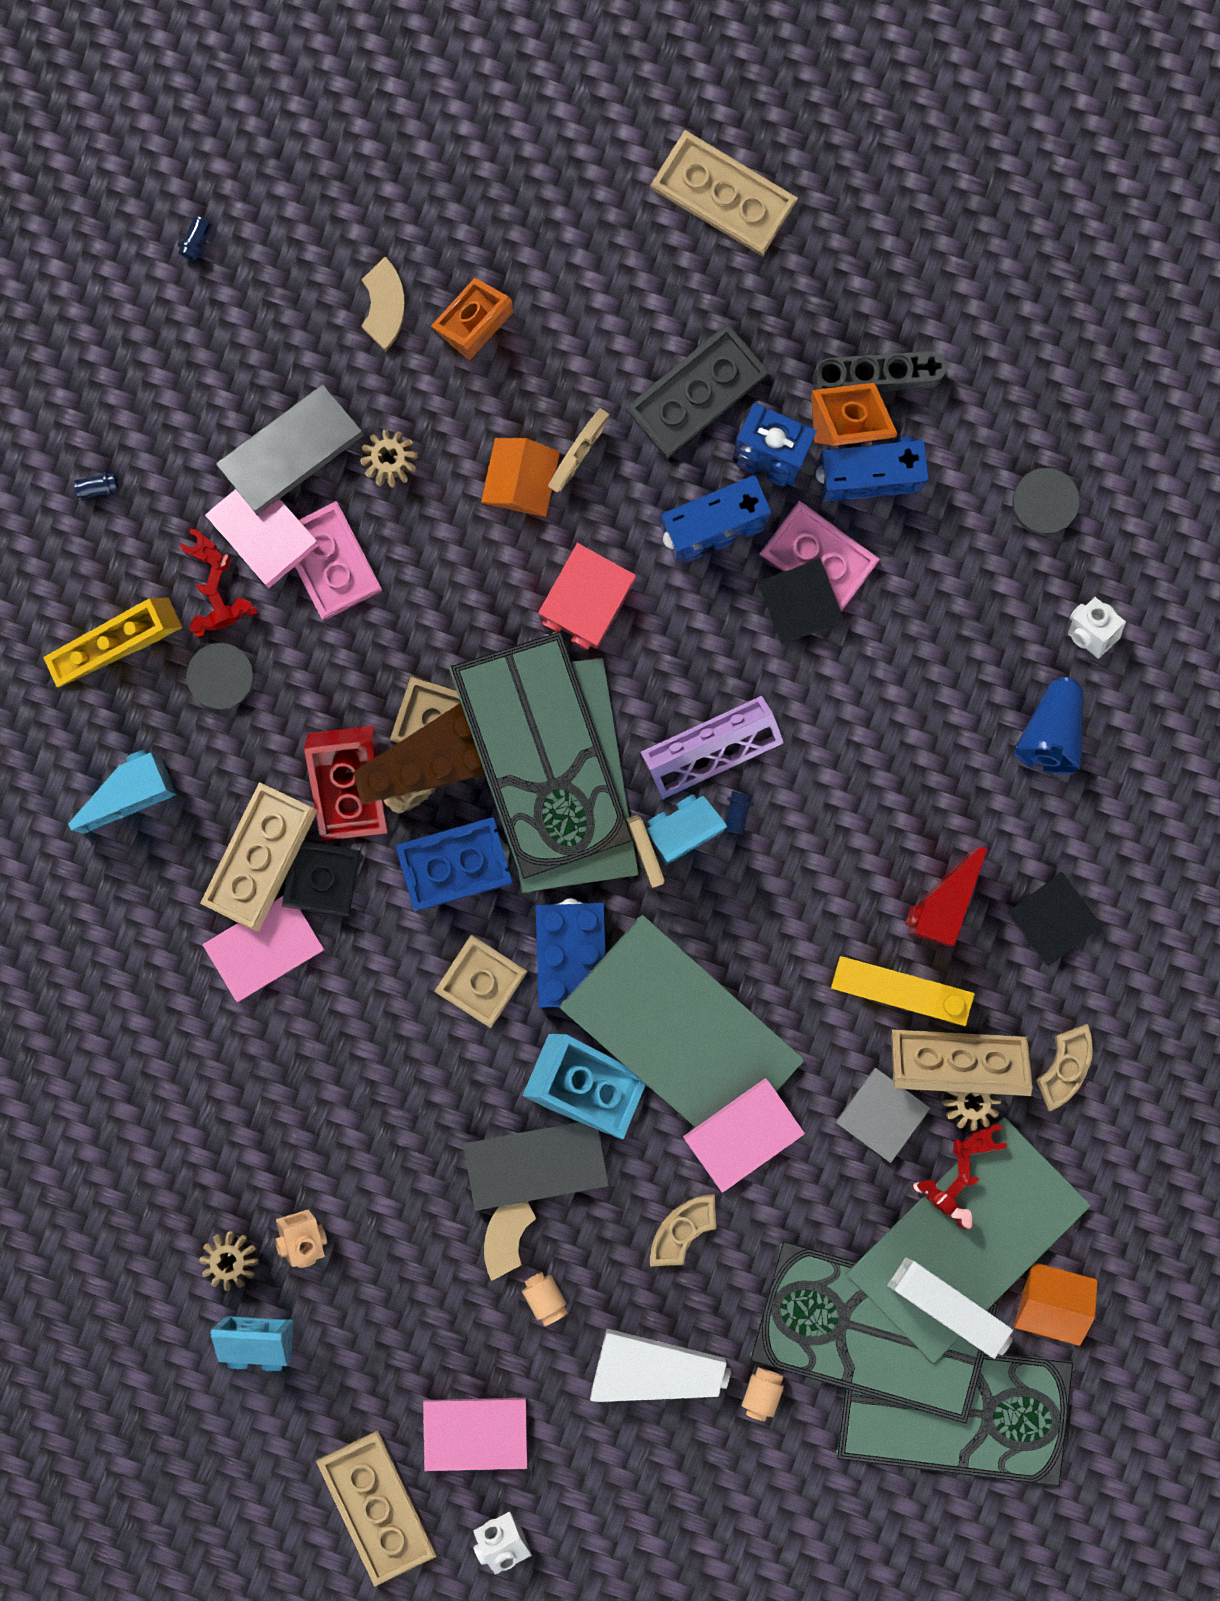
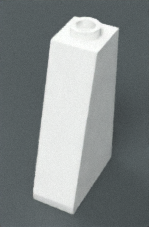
M905 1257L887 1285L994 1359L997 1354L1002 1356L1012 1343L1013 1338L1010 1337L1013 1329L911 1259Z
M606 1329L590 1400L609 1402L719 1397L720 1388L727 1389L731 1369L726 1368L727 1362L723 1357Z

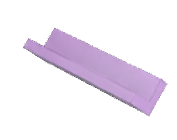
M760 696L640 753L653 777L661 798L665 799L784 742L772 711L764 698ZM770 727L773 736L762 741L753 740L758 731ZM733 743L741 744L736 753L730 756L723 754L728 745ZM702 757L710 758L706 767L700 770L693 768L696 760ZM672 771L680 773L676 781L665 786L663 785L662 776Z

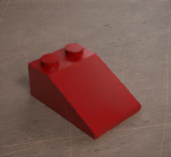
M375 726L308 733L304 752L314 806L318 810L316 817L321 841L388 833L384 801L381 800L362 805L353 775L355 770L379 755Z
M978 847L972 849L917 905L910 907L905 921V925L910 926L907 934L944 947L955 945L987 848Z

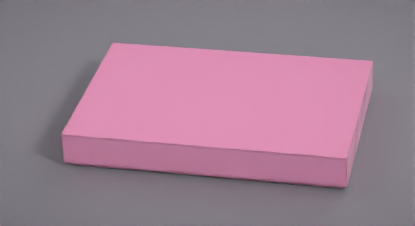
M235 489L205 515L268 588L319 546L315 538L280 499L259 515H256Z
M800 500L759 554V556L781 572L821 558L841 611H843L880 560Z
M337 501L299 520L319 543V546L295 567L323 621L383 591Z
M284 896L273 902L259 932L237 923L202 944L236 1002H240L325 950L302 910L282 907Z
M764 1078L684 1135L683 1138L723 1193L805 1133L772 1085Z
M526 1398L423 1401L424 1471L527 1469Z

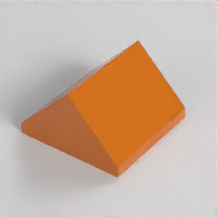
M474 278L431 327L470 361L513 313L512 300L507 295Z
M875 382L812 390L813 429L817 430L814 437L815 443L836 446L896 438L897 431Z
M495 438L481 504L547 517L552 489L548 485L557 470L560 451L527 438Z
M1035 1262L1028 1270L1014 1328L1080 1346L1095 1318L1097 1279Z

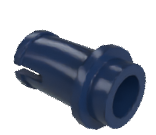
M193 216V221L184 240L178 243L180 247L178 253L191 261H196L198 257H202V247L210 230L213 228V224L209 223L210 221L200 216Z
M106 470L103 471V475L74 480L75 492L79 501L105 494L111 497L114 496L115 492H119V483L115 472L109 473Z
M732 791L731 798H727L730 804L725 822L727 827L724 831L744 835L749 806H753V802H751L752 795Z

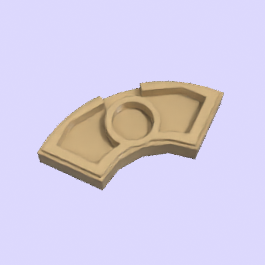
M384 257L362 279L363 284L369 291L371 306L369 315L361 327L386 352L397 338L402 327L405 298L403 287L395 268Z
M599 408L567 452L548 487L558 493L572 479L610 418L607 412Z
M1088 1024L1055 1035L1057 1050L1054 1062L1046 1073L1035 1079L1047 1111H1052L1066 1103L1082 1086L1081 1084L1091 1065L1093 1051Z
M714 1194L690 1199L675 1208L664 1219L653 1239L650 1252V1266L684 1265L685 1254L692 1240L703 1232L716 1229Z
M528 1201L500 1206L490 1220L485 1235L484 1257L491 1281L522 1265L519 1255L520 1237L525 1228L536 1219Z

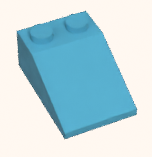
M145 750L127 756V763L116 768L69 822L70 829L85 834L176 796L177 793L163 759L153 753L146 754Z
M694 794L676 804L679 809L678 811L669 816L664 811L647 821L650 826L646 829L648 837L665 866L726 829L727 825L704 796L696 799Z
M548 1034L522 1096L556 1113L616 1138L624 1139L646 1083L623 1063L567 1034Z
M226 1316L211 1329V1339L218 1362H226L227 1367L231 1369H247L248 1364L262 1365V1370L281 1371L282 1366H288L291 1362L294 1320Z

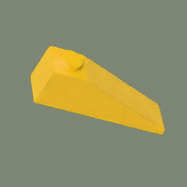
M169 597L149 598L43 658L56 686L62 687L165 638L181 629L182 625Z
M839 956L831 989L961 1026H966L975 994Z

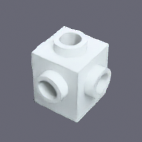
M1094 597L1086 606L1082 603L1073 611L1070 616L1072 623L1068 635L1071 636L1077 646L1086 648L1099 659L1121 638L1126 621L1117 615L1113 607L1102 603Z
M511 1512L489 1520L483 1526L473 1531L478 1543L473 1546L476 1556L481 1565L487 1563L495 1575L501 1571L511 1569L518 1562L532 1556L523 1530Z

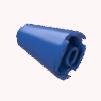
M1060 677L1058 680L1050 683L1016 744L1014 755L1025 765L1033 768V764L1036 762L1045 765L1044 772L1061 775L1074 774L1077 768L1080 769L1082 764L1083 689L1078 686L1076 680Z

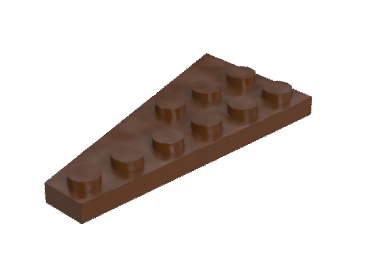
M459 703L355 770L353 775L361 804L365 805L485 776V772L462 705Z

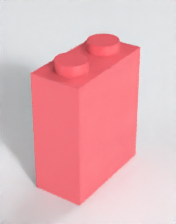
M577 543L538 612L539 618L543 619L541 625L552 632L563 630L572 635L573 637L570 641L585 650H588L590 646L598 649L636 581V575Z

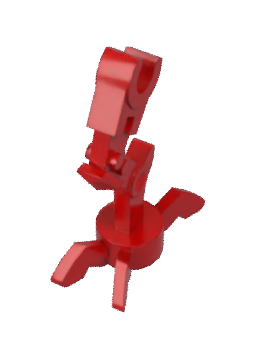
M191 529L189 532L194 538H197V544L194 547H188L181 543L180 548L188 556L212 565L207 584L196 585L203 595L209 597L214 609L208 614V617L196 615L192 620L189 629L199 639L205 636L206 630L214 631L227 627L240 620L244 614L251 617L258 612L251 602L242 598H237L233 606L224 605L218 587L223 571L229 568L231 558L229 554L223 557L213 542L198 530Z
M995 1124L972 1133L971 1137L962 1143L959 1139L954 1141L953 1152L957 1156L958 1175L945 1192L937 1189L935 1180H926L912 1185V1188L918 1193L924 1192L926 1199L950 1219H957V1226L962 1230L972 1228L971 1211L960 1209L954 1199L965 1186L974 1185L979 1181L978 1177L970 1176V1155L998 1151L1007 1147V1142L996 1144L991 1139L992 1133L1001 1130L1002 1125Z

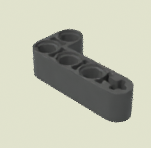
M933 351L828 358L823 360L817 367L814 377V389L874 382L878 391L932 388L940 383L946 372L947 363L941 354ZM926 364H931V368L936 370L933 376H929V371L924 370ZM893 365L902 367L905 377L900 379L893 378L889 374L888 368ZM861 367L867 368L871 372L872 378L868 381H861L856 377L855 370ZM913 368L914 371H917L914 378H912ZM828 369L833 370L838 374L839 380L835 383H828L824 381L821 373Z

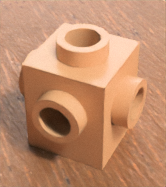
M309 1210L276 1219L280 1237L275 1239V1244L280 1258L285 1257L292 1267L304 1268L315 1264L317 1259L325 1257L322 1245L327 1244L325 1231L321 1224L317 1225L316 1218Z

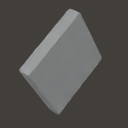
M874 1068L835 1122L891 1163L930 1110V1107L907 1090L895 1089L893 1080L877 1068Z

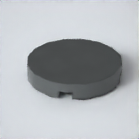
M1039 468L1026 474L1015 486L1012 496V510L1016 519L1018 518L1026 530L1038 535H1052L1065 529L1076 517L1080 505L1079 492L1073 480L1064 472L1053 468Z
M226 643L209 644L198 650L190 660L186 673L188 688L194 698L204 706L216 710L232 709L243 702L251 693L255 680L253 665L247 655L236 646Z

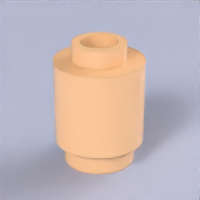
M540 1272L525 1281L527 1287L522 1290V1293L537 1320H541L544 1326L559 1320L568 1313L565 1308L567 1303L552 1275L545 1277L543 1272Z
M757 1368L756 1374L751 1375L741 1405L747 1409V1416L764 1422L767 1416L774 1417L784 1385L781 1384L784 1376L764 1368Z

